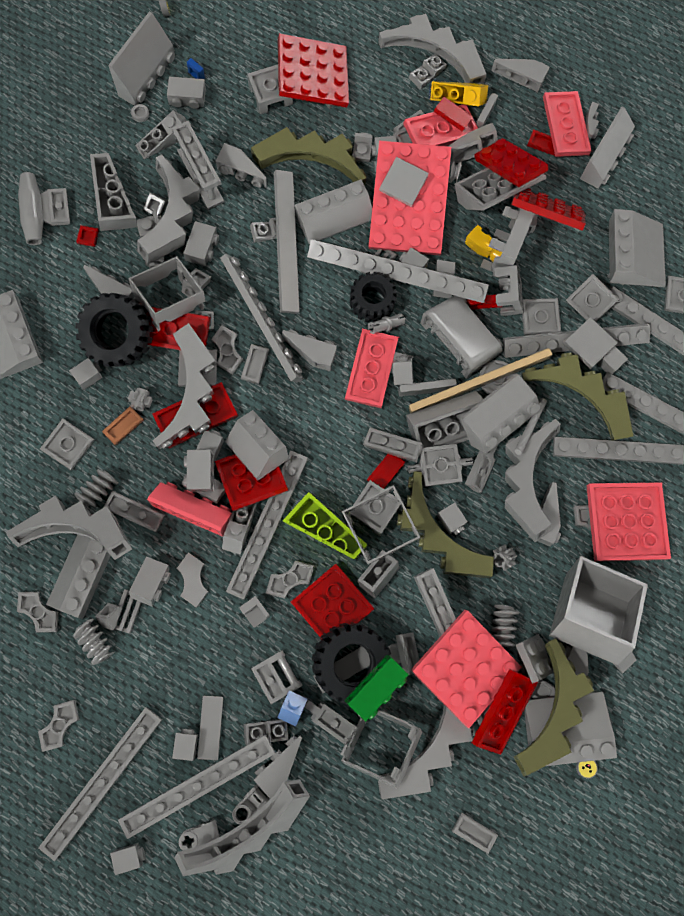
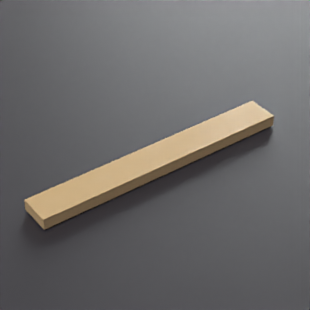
M547 348L412 403L409 406V411L413 413L445 402L548 360L552 356L550 348Z

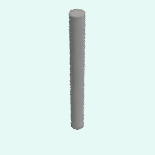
M541 398L539 400L541 410L530 418L514 450L516 454H522L547 403L546 399Z

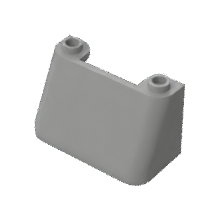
M453 296L423 313L420 324L425 330L431 328L430 332L432 335L436 333L457 359V365L461 364L463 368L461 373L466 379L501 354L502 342L495 338L467 305L465 298Z

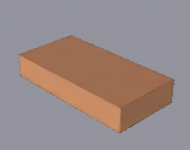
M129 407L102 432L116 446L144 419L132 407Z

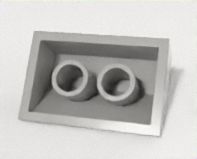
M254 410L236 421L225 441L257 480L289 459L286 446Z

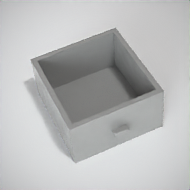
M580 556L565 576L549 636L618 665L635 649L648 584Z

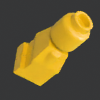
M479 225L467 235L465 244L477 254L486 258L489 257L492 262L495 257L502 254L501 251L488 247L492 238L490 235L482 232V228Z

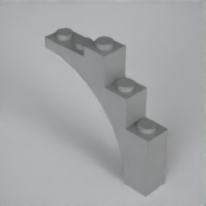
M426 14L411 17L409 25H402L398 28L379 32L378 43L380 48L390 46L421 48L445 59L457 70L465 83L484 84L487 74L473 40L461 41L456 44L450 27L438 28L433 31Z
M162 154L156 157V171L163 179L167 189L168 205L159 223L148 234L137 240V252L148 265L185 245L186 232L183 227L192 223L193 209L190 205L199 200L200 193L199 185L193 182L190 177L183 179L182 175L175 171L171 162L166 160Z
M189 323L173 333L185 360L186 387L176 416L168 427L152 440L158 449L168 448L173 444L172 441L178 436L182 438L187 435L190 428H192L195 434L198 432L203 433L211 424L210 419L199 404L201 402L204 404L212 399L211 395L214 392L202 374L212 372L217 364Z
M556 419L552 422H546L538 432L531 434L521 455L516 454L514 450L522 435L510 439L506 444L505 453L514 464L506 470L505 481L515 492L510 493L506 497L505 509L534 542L551 531L552 524L543 513L536 498L533 486V472L540 453L560 431L561 424Z
M57 496L40 504V512L6 532L8 538L17 547L46 535L74 533L87 536L99 542L114 560L132 550L116 517L107 506L91 515L82 501L66 509Z
M444 705L441 721L434 737L423 752L409 763L399 789L378 780L380 798L388 799L431 792L430 786H433V777L431 773H428V770L452 766L451 761H454L453 749L449 748V745L472 741V736H475L474 726L472 725L470 728L465 727ZM392 772L380 775L381 777L395 783V781L390 777Z
M301 780L284 781L277 792L261 809L225 835L198 847L178 852L175 860L182 875L187 876L214 870L216 875L234 871L244 854L261 851L271 834L288 831L310 797Z

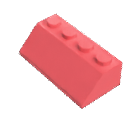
M160 482L148 496L147 500L153 507L222 537L232 515L231 509L223 505L217 507L212 505L213 501L202 497V499L194 497L195 494L193 492L177 490V486L170 482L166 484Z

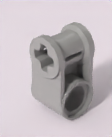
M258 784L234 808L232 817L237 824L241 825L270 800L269 797H266L261 792ZM239 808H245L248 812L247 818L239 819L236 811Z
M213 819L209 823H201L196 827L185 830L178 841L180 849L183 851L192 849L219 838L220 834L216 820ZM186 835H189V838H194L191 846L188 843H184Z

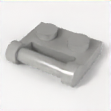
M283 650L251 668L270 704L286 696L289 690L293 692L303 686L291 670L284 657L286 655ZM278 661L291 686L285 688L272 663Z

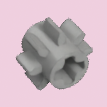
M137 388L135 392L130 391L128 396V402H131L130 407L138 411H144L145 407L150 408L153 401L152 397L149 396L150 392L142 388Z
M502 545L493 550V562L496 567H502L505 571L516 565L514 560L517 555L513 548H507L506 545Z

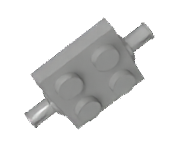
M457 444L422 448L420 452L419 464L408 465V472H422L424 487L462 482V466L473 465L472 457L461 459L458 454Z

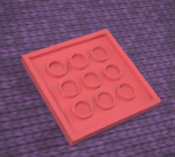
M594 483L586 485L594 562L671 559L662 483Z
M464 610L415 664L411 671L465 727L470 728L494 700V696L498 692L509 669L518 672L522 667L468 610Z

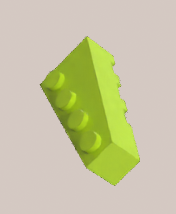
M310 492L303 497L283 520L284 523L354 560L362 553L351 529ZM358 537L365 550L368 545Z

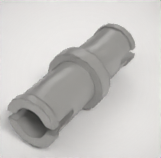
M401 313L391 317L385 316L381 320L370 322L368 329H374L370 331L371 334L384 330L390 331L393 327L404 325L405 317L400 319V317L404 316Z

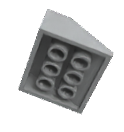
M150 11L108 65L118 96L134 106L144 101L147 91L153 89L156 79L164 74L165 67L168 63H172L175 58L173 44Z
M485 168L455 183L457 201L467 210H485L545 180L546 175L543 173L521 187H517L490 169Z
M614 209L609 220L610 283L655 287L666 286L662 223L633 210Z
M13 290L0 294V379L43 363L20 300Z
M602 691L592 692L574 701V706L577 705L581 710L583 722L561 732L570 741L572 753L547 766L617 758L615 736L604 693ZM554 697L530 699L524 709L528 746L531 745L545 727L553 707Z

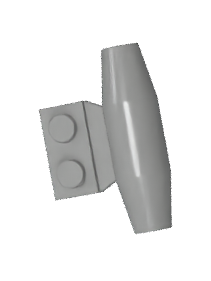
M31 172L20 174L18 201L21 226L26 243L29 245H39L42 243L43 222L52 226L70 224L66 188L47 189V191L40 194L35 175Z

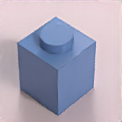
M289 690L277 718L296 726L307 698Z

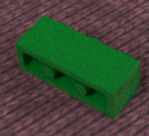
M386 655L344 701L365 722L368 719L371 720L378 713L377 709L382 703L386 704L392 698L393 691L396 688H401L406 683V677L409 674L392 657Z

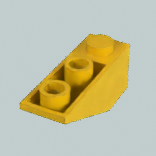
M432 81L430 100L441 101L443 97H446L453 103L481 106L487 103L488 85Z

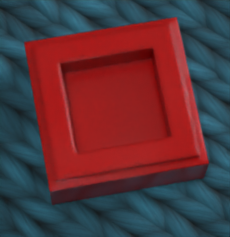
M80 225L76 240L77 244L95 247L99 229Z

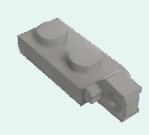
M498 445L486 454L479 451L467 477L465 485L477 493H482L496 460L494 459V453Z
M308 701L305 705V708L313 713L311 719L314 723L343 744L348 745L358 730L355 725L325 704L320 703L319 706H316Z

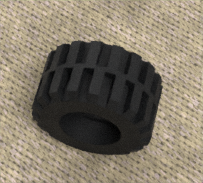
M367 272L365 276L360 275L359 279H356L351 287L350 307L351 309L353 308L354 315L358 314V319L362 320V318H365L367 323H369V320L375 322L377 319L381 320L382 317H389L395 307L397 299L396 286L394 283H391L389 277L386 279L383 273L377 275L378 272L373 274ZM368 291H376L383 296L384 300L377 304H371L364 300L363 294Z

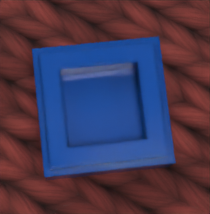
M190 58L187 61L188 72L196 79H205L204 69Z

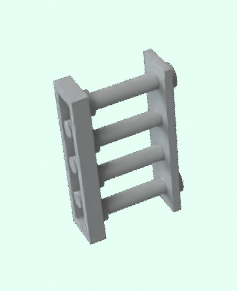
M189 121L172 127V132L181 147L177 149V152L193 182L199 185L200 195L208 210L224 203L217 186L221 185V181Z

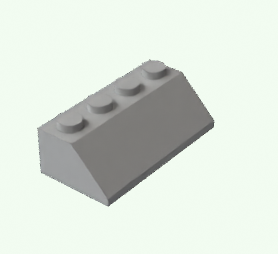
M624 107L620 108L580 178L598 189L601 184H606L610 177L607 173L609 170L613 171L618 163L616 161L617 156L622 157L626 150L623 146L625 143L629 144L634 136L632 131L635 125Z
M358 180L296 204L295 215L310 245L311 239L320 241L371 221L372 205L362 180Z
M515 374L460 417L471 446L486 454L540 411L541 408L537 395L519 374Z
M477 391L406 415L413 440L421 442L423 444L422 448L458 444L469 440L460 417L481 402L483 398Z
M77 534L46 605L83 619L111 556L105 547L87 536Z

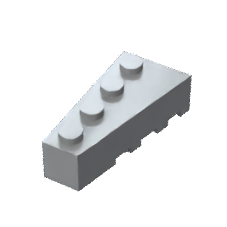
M109 153L90 154L100 231L137 227L135 214L131 209Z

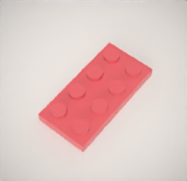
M578 91L545 92L543 101L555 157L590 155L591 146Z
M467 105L458 106L471 115ZM435 112L408 118L403 122L414 144L447 146L467 133L478 129L472 118L462 132Z
M362 328L345 400L382 408L399 337L380 332L371 334V330Z

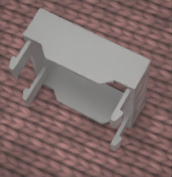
M505 206L502 215L511 218L509 223L511 232L509 234L496 229L493 236L495 238L491 239L488 246L501 251L502 254L495 257L493 262L483 259L480 267L493 272L492 276L495 277L494 268L513 266L535 213L520 209L519 212L511 209L509 206ZM502 276L497 278L502 279L507 278L508 276Z
M177 256L128 278L130 287L136 295L134 299L144 306L153 319L152 324L158 331L160 330L159 323L163 321H172L193 311L197 305L201 310L204 309V291ZM177 269L182 285L185 277L195 290V294L155 313L137 287H146L168 277L171 271Z
M394 485L342 511L367 564H371L421 538ZM394 489L393 493L397 501L401 503L412 524L411 528L416 538L372 559L369 551L364 550L352 526L355 523L351 515L346 513Z
M378 710L376 715L411 729L408 738L412 743L401 769L394 767L390 776L395 783L348 762L366 723L362 718L359 720L358 730L350 740L349 745L345 744L340 755L343 756L341 761L349 767L399 789L422 731L420 728L402 719Z

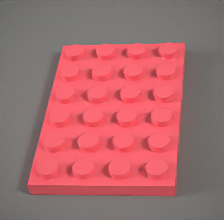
M379 140L369 249L408 252L410 248H413L421 254L441 255L451 147ZM396 157L429 173L412 207L379 191Z

